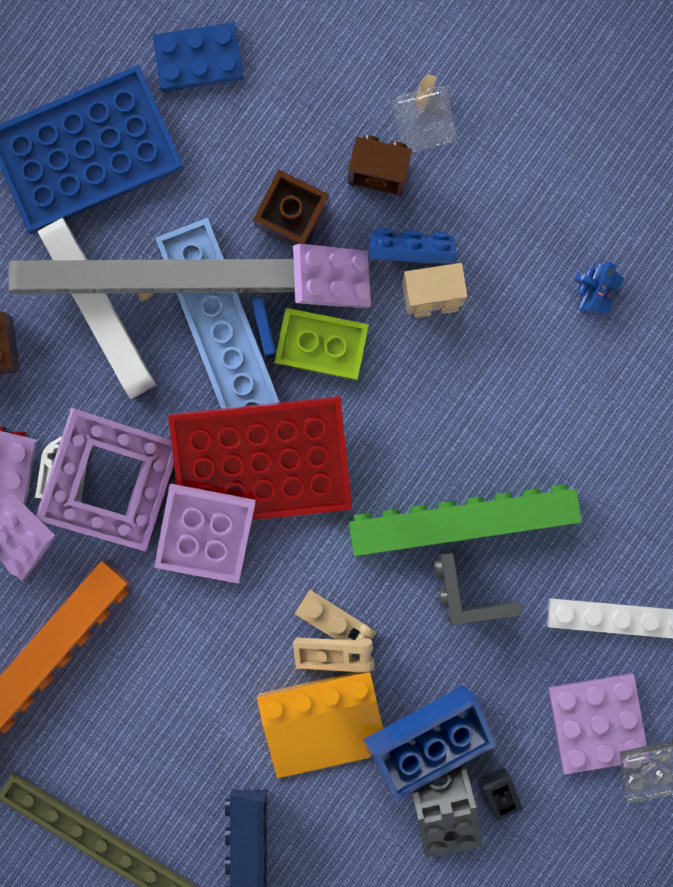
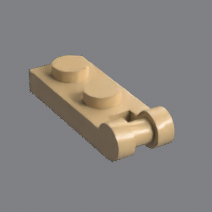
M311 589L295 612L297 616L335 640H352L348 635L353 627L360 631L356 641L363 638L373 639L377 633L374 629Z
M296 638L293 642L296 669L371 672L375 669V661L371 657L373 642L368 638L357 641ZM352 654H359L360 658L355 659Z

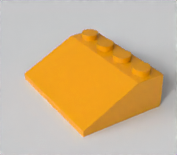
M370 672L347 673L259 693L257 696L261 720L277 779L371 758L363 739L383 729Z

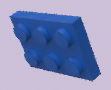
M235 22L152 35L162 92L244 79Z
M378 228L376 231H370L369 259L456 264L454 236H450L446 232H434L433 235L421 234L417 230H406L404 233H397L389 228Z

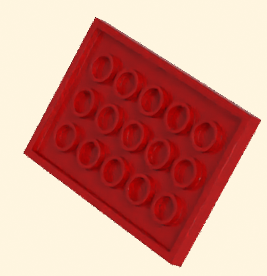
M340 396L168 415L177 485L255 500L252 520L352 510Z

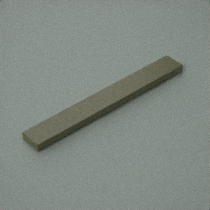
M15 772L10 775L0 792V801L139 887H200Z

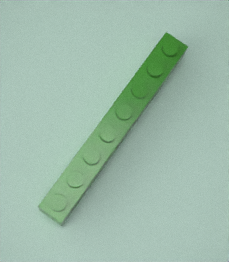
M568 484L550 486L551 492L540 494V489L536 488L523 490V496L512 498V494L509 492L495 494L494 501L484 502L482 496L466 499L467 505L456 506L455 501L438 503L439 509L428 510L427 505L410 507L411 513L399 514V509L382 511L383 517L372 519L371 513L354 515V521L349 522L353 554L358 556L582 523L577 489H568Z

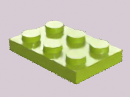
M286 308L274 363L358 381L369 324Z

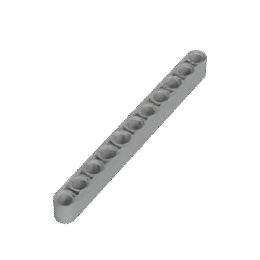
M294 259L10 261L8 263V292L14 294L295 292Z

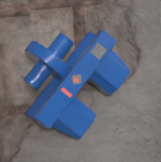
M612 262L607 264L596 263L595 268L588 267L585 275L576 274L574 281L580 285L577 293L582 296L577 307L578 310L599 314H608L610 312L613 301L604 296L607 288L617 291L624 280V277L615 271L617 265Z

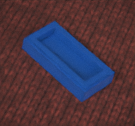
M262 298L254 299L252 304L264 355L266 358L275 357L276 349L264 300Z

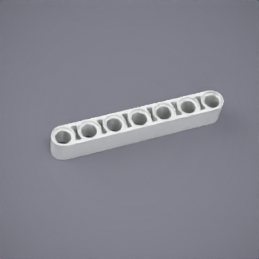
M64 218L38 231L53 260H87ZM72 294L129 398L133 399L155 387L156 384L108 296L106 294Z

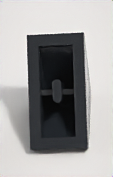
M505 767L479 778L497 821L523 810L512 779Z

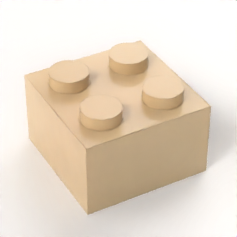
M462 263L404 272L402 285L407 315L414 314L415 318L431 315V311L441 309L442 313L459 311V307L463 306L467 299Z

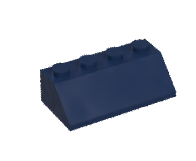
M232 790L230 798H225V816H230V827L225 828V845H230V857L225 858V875H230V886L226 887H267V790Z

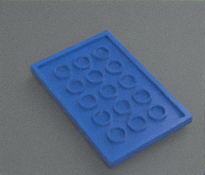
M139 64L0 124V168L30 235L61 218H64V220L184 168Z

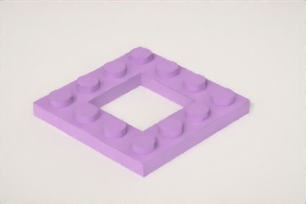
M71 408L36 517L44 523L146 551L174 466L171 440ZM92 445L143 461L126 515L75 501Z

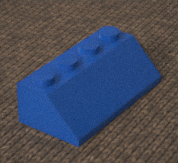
M464 685L363 739L378 772L395 801L497 746L477 698Z

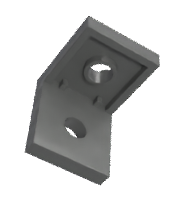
M449 552L438 554V560L434 561L436 578L442 580L443 588L438 589L440 606L446 607L447 619L450 624L459 625L522 615L521 603L515 600L462 608L454 555Z
M465 763L439 777L447 780L445 785L435 786L432 784L433 781L412 792L425 858L432 856L441 857L447 853L460 850L470 851L475 847L482 846L477 808Z

